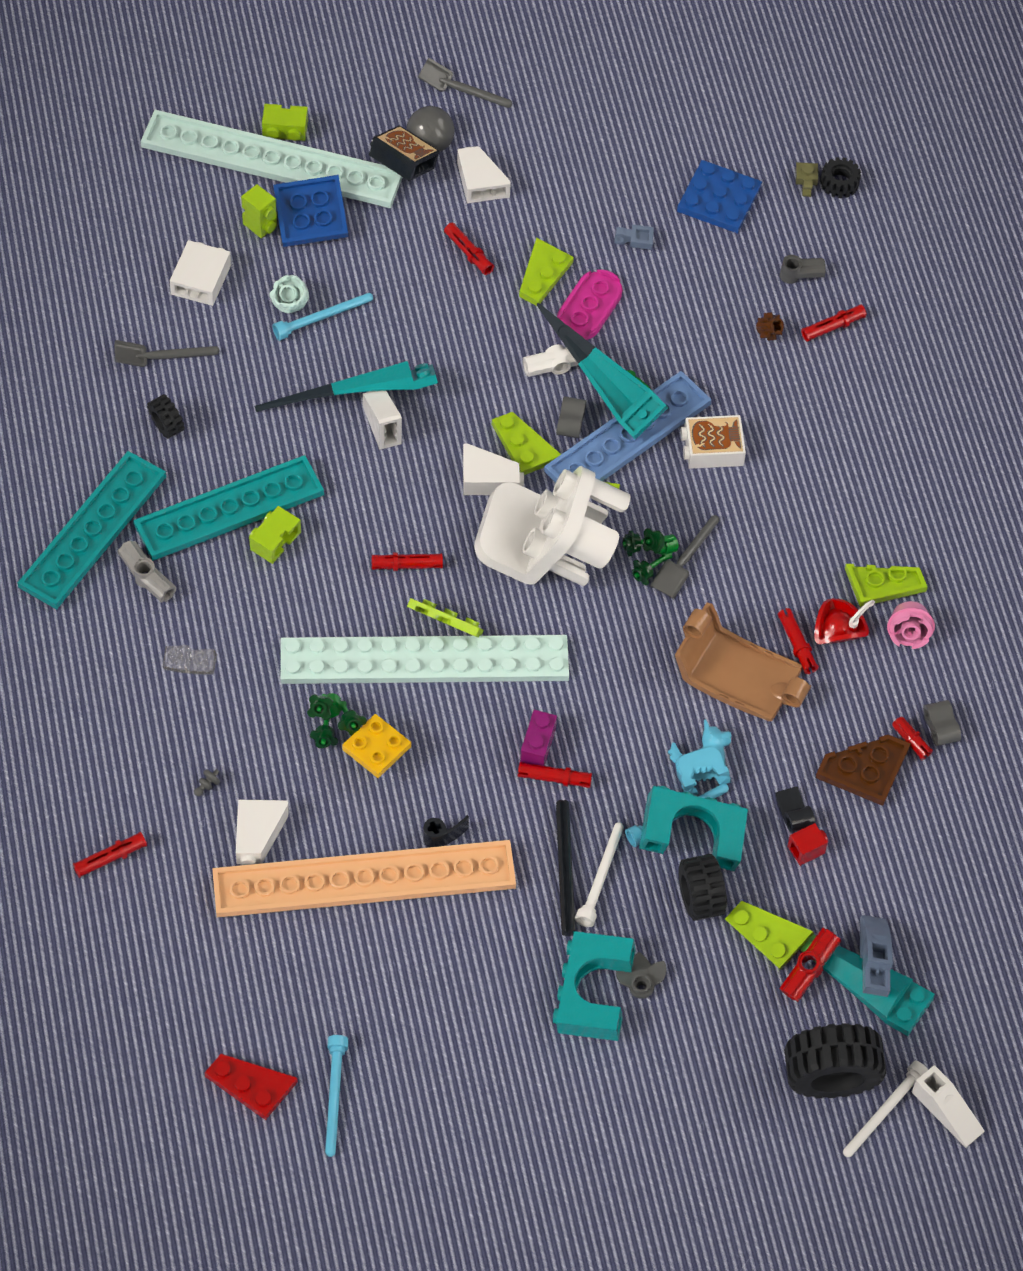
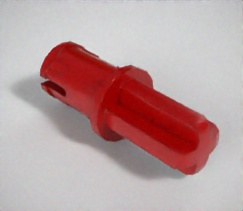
M901 716L892 723L893 728L906 742L911 743L910 747L919 756L921 761L926 759L925 756L931 755L933 752L932 748L920 737L921 733L919 731L916 732L904 717Z

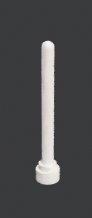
M620 822L616 823L613 827L586 904L577 911L575 921L581 926H594L597 918L595 906L624 829L623 824Z
M916 1060L912 1062L907 1068L908 1072L906 1073L907 1077L844 1148L843 1154L845 1157H851L911 1089L916 1080L928 1071L925 1065Z

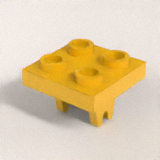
M374 714L365 725L360 727L358 731L342 744L344 752L377 778L383 775L411 748V741L377 714Z

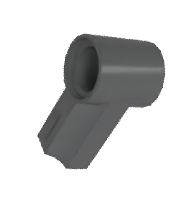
M787 255L782 262L780 279L787 284H793L802 278L825 277V260L823 258L801 259L796 255Z

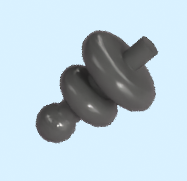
M208 769L204 770L203 774L206 776V779H199L201 785L194 790V794L201 796L205 789L211 790V783L219 785L220 780L216 777L219 771L216 769L212 773Z

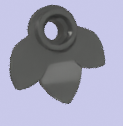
M638 952L634 956L632 972L616 971V977L620 984L629 988L630 993L634 997L644 999L653 993L654 986L664 980L666 964L665 961H659L651 965L647 958ZM640 985L646 986V988L643 990H640L637 987Z

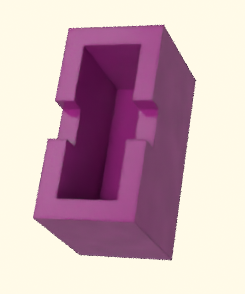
M533 710L521 748L520 762L545 766L549 748L556 731L557 715Z

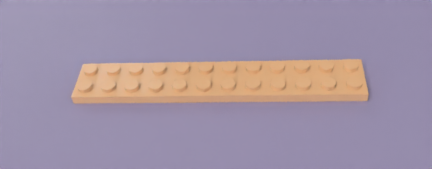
M510 840L212 868L217 918L516 889Z

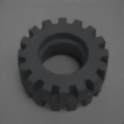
M836 157L835 161L830 159L828 163L824 164L820 183L822 184V189H826L825 193H831V196L834 198L836 195L838 198H842V196L847 198L850 194H855L859 187L861 170L858 169L856 163L853 164L851 159L846 161L847 158L843 157L840 160L839 157ZM843 175L847 177L848 180L840 181L835 179L833 176Z
M163 394L147 403L152 421H154L155 426L158 427L160 433L166 439L175 436L185 429L178 409L175 408L174 403L171 402L167 395Z

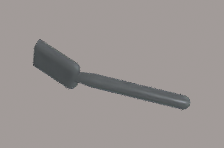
M431 58L427 59L418 75L419 79L441 92L445 91L447 86H450L458 91L506 108L512 106L510 99L459 81L451 80L453 76L452 71Z
M115 340L114 343L115 362L145 367L147 359L217 355L220 351L217 346L146 352V347L141 344Z
M717 515L711 516L682 553L677 563L670 560L664 562L650 587L661 591L673 600L675 599L689 576V571L683 568V566L690 560L718 524L719 517Z

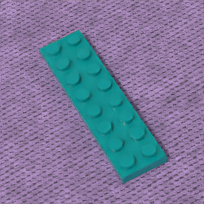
M127 451L17 582L18 588L57 610L167 477L166 471Z
M303 455L133 521L151 560L154 561L261 520L270 511L273 512L277 506L287 510L324 495V489L308 459Z

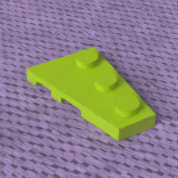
M536 237L519 291V297L537 306V303H541L573 264L574 257Z
M510 412L492 419L491 425L511 460L519 463V472H524V475L544 468L545 465L561 455L515 413Z
M845 564V571L860 607L871 600H874L875 603H880L927 591L928 586L920 567L891 566L890 568H876V565L855 567L854 564Z
M410 598L407 607L475 637L482 636L484 630L478 627L479 622L466 617L465 621L457 618L458 613L447 608L444 609V612L435 609L437 604L423 599L421 603Z
M742 900L725 918L730 925L780 970L814 934L813 931Z

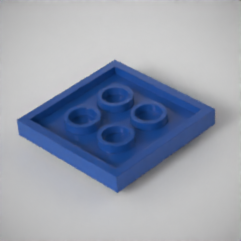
M701 160L677 206V212L738 234L761 189L762 181Z
M339 175L273 185L283 247L349 237Z

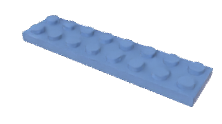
M680 371L653 390L666 404L668 409L637 439H634L614 417L545 465L544 472L556 483L564 469L574 472L579 466L595 472V478L604 481L683 425L686 418L694 417L710 406L712 399Z

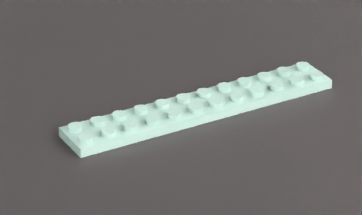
M154 110L141 139L142 148L285 183L339 175L342 197L391 208L403 178L385 165L159 110Z
M567 635L281 638V684L569 681Z

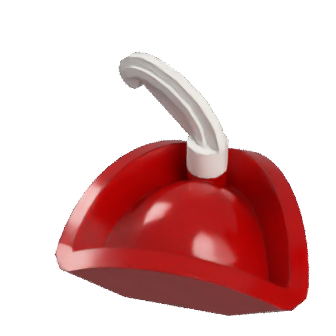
M832 598L824 601L816 619L815 642L817 644H832L868 636L869 628L862 614L869 607H872L875 601L867 602L859 610L851 603L842 599Z

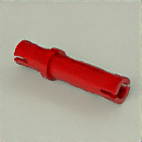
M449 223L445 227L444 233L467 256V260L477 266L482 274H490L494 269V265L484 256L483 250L479 247L477 248L455 223Z
M862 304L846 311L840 310L832 317L802 328V337L808 342L840 327L846 328L850 323L865 318L867 315L866 310Z
M393 552V555H372V570L442 569L443 555L442 553L403 555L398 554V552Z
M785 608L787 614L785 615L784 610H781L777 616L794 648V656L799 659L804 673L811 674L809 668H811L812 672H815L819 667L811 653L812 648L809 643H806L792 610Z
M523 762L519 763L518 777L561 783L566 787L568 785L591 787L592 773L574 771L570 767L562 769Z
M138 832L123 841H115L114 845L87 858L72 863L78 878H81V876L119 858H127L128 854L146 847L147 843L143 834Z

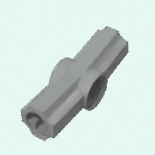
M129 540L123 543L118 549V554L135 577L136 584L146 588L161 603L170 600L176 592V586L155 568L154 562L146 557L136 541Z

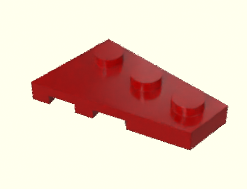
M220 1054L205 1072L207 1079L264 1120H267L298 1082L296 1077L224 1054Z

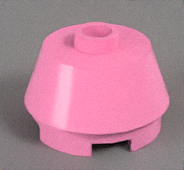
M908 601L901 603L895 608L888 621L887 630L891 640L900 647V644L912 646V649H917L929 642V638L935 630V623L922 604Z

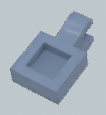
M633 224L631 229L617 227L614 243L625 244L630 242V247L652 250L654 227Z

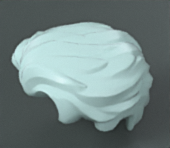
M285 275L275 281L274 289L270 292V299L274 306L284 313H293L301 310L309 299V291L306 284L294 275Z

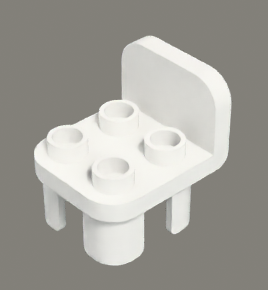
M579 466L574 472L564 469L556 481L553 492L546 489L541 495L516 483H503L489 496L474 544L476 555L486 566L525 584H535L548 571H551L581 586H585L589 582L590 576L585 573L586 566L564 554L571 555L596 568H603L611 559L619 540L617 531L602 525V522L608 516V510L590 502L589 499L591 498L618 512H624L629 506L630 494L595 478V472Z

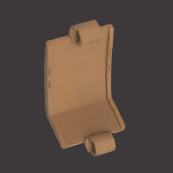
M707 602L702 610L694 609L684 624L685 639L678 648L675 658L681 676L686 683L725 704L767 721H773L782 704L796 708L801 706L811 689V685L798 677L802 671L801 664L762 648L722 627L712 603Z

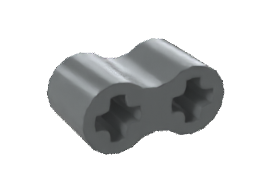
M563 397L556 435L573 438L580 437L586 400Z
M949 700L923 706L924 718L930 728L935 746L961 741L960 727L954 717Z

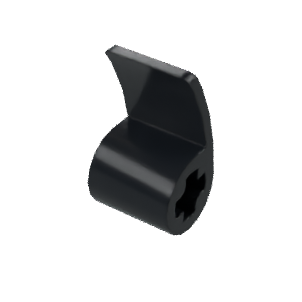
M797 786L776 792L775 797L780 812L790 833L797 832L816 823L811 807L804 806Z
M466 815L457 825L448 830L441 819H428L423 826V841L425 845L429 848L440 847L456 840L469 828V816Z

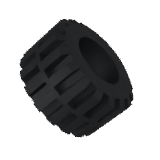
M706 854L682 859L679 865V884L683 902L689 916L693 921L724 915L727 907L726 888L720 865L714 855Z

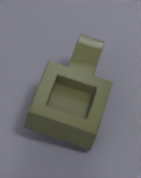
M796 162V184L802 185V196L811 197L813 185L818 184V163Z

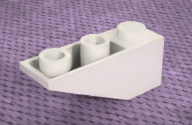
M935 1065L916 1080L912 1093L965 1148L985 1132L953 1083Z

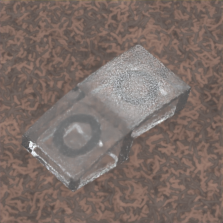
M189 645L166 646L163 668L179 673L212 675L215 671L217 653L215 649L191 650Z

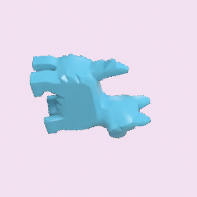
M705 719L702 737L703 747L701 749L683 755L676 744L672 743L668 754L671 755L670 759L675 763L677 777L682 784L684 792L697 795L698 791L693 787L697 785L696 780L698 782L702 779L706 781L707 778L711 780L714 777L719 785L730 783V773L725 763L724 747L728 746L732 741L730 731L724 732L717 727L709 726Z

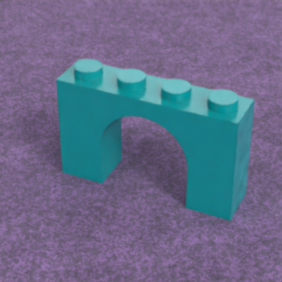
M653 786L647 796L639 849L663 854L669 845L672 821L680 816H694L703 820L710 827L714 837L712 854L718 861L720 868L735 871L741 862L748 809L735 803L726 804L718 802L710 797H697L690 792H677L665 786Z
M574 931L573 939L568 940L567 944L568 963H564L562 968V978H565L563 986L559 985L557 999L560 1001L559 1009L555 1008L553 1013V1023L556 1024L559 1034L613 1041L619 1040L623 1019L621 1007L590 1003L578 994L577 988L582 978L595 970L608 969L632 972L636 951L633 938Z

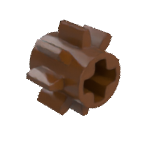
M772 312L764 313V317L758 318L756 330L760 334V338H767L768 341L776 340V335H782L784 328L780 315H773Z

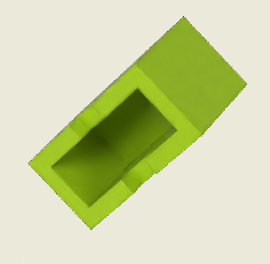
M264 104L262 136L274 139L306 141L308 107L290 105V109H286L278 104Z
M256 184L241 196L242 208L245 210L242 213L243 224L262 239L265 235L272 233L277 227L276 198Z
M277 506L273 512L270 511L265 516L263 523L258 528L255 527L249 535L250 550L273 564L284 552L283 545L285 543L290 545L301 533V520L280 506Z

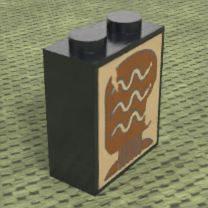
M398 125L374 136L370 143L369 156L406 180L411 181L434 169L440 151Z

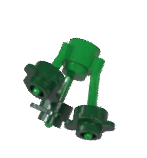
M650 528L644 530V538L642 540L638 533L634 534L632 530H629V533L625 534L622 541L623 548L627 551L628 556H632V553L640 552L641 545H643L645 551L651 550L655 554L662 555L650 564L644 560L641 562L639 560L633 561L634 569H632V575L645 586L649 584L648 579L653 576L652 568L665 560L672 559V553L677 552L679 547L675 535L669 534L664 536L659 530L652 531Z
M329 693L319 696L314 694L309 698L311 704L307 711L308 716L311 718L315 716L322 717L324 720L323 725L318 726L316 730L310 733V737L315 740V746L318 748L338 744V738L334 737L335 731L329 726L330 718L338 716L341 710L344 714L341 716L338 728L341 731L349 732L350 736L367 722L365 716H359L356 711L348 710L347 702L341 701L337 694Z

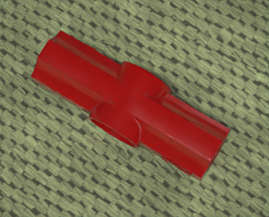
M822 928L808 949L799 955L796 966L779 988L780 991L792 1000L799 1002L813 980L822 974L823 966L838 947L841 939L830 930ZM815 960L816 966L813 969L807 970L804 968L807 961Z

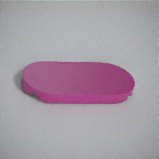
M603 269L597 270V272L591 273L590 271L585 273L559 309L557 317L584 339L593 338L600 331L622 297L620 279L614 273Z

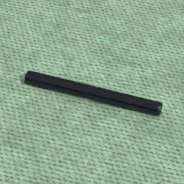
M558 800L556 802L561 931L563 936H573L575 931L570 809L567 800Z

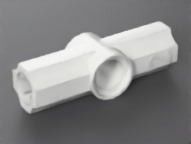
M560 344L549 347L544 353L523 357L524 371L528 377L547 372L560 375L566 373L571 367L578 365L569 350Z

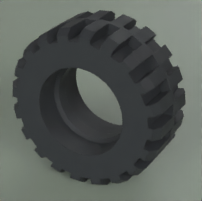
M842 1023L841 1025L828 1024V1026L813 1027L811 1030L807 1029L801 1031V1034L792 1036L784 1049L788 1084L797 1094H803L806 1097L836 1098L840 1096L847 1097L852 1094L857 1095L881 1084L886 1075L882 1038L876 1030L868 1026L863 1027L860 1024L850 1025L849 1023Z

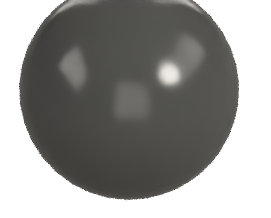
M425 106L416 110L410 116L406 130L439 151L446 149L452 143L455 133L454 123L450 115L445 110L436 106Z

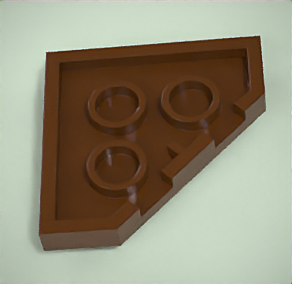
M888 734L869 743L865 741L849 746L844 751L827 753L821 762L815 778L883 806L911 743Z

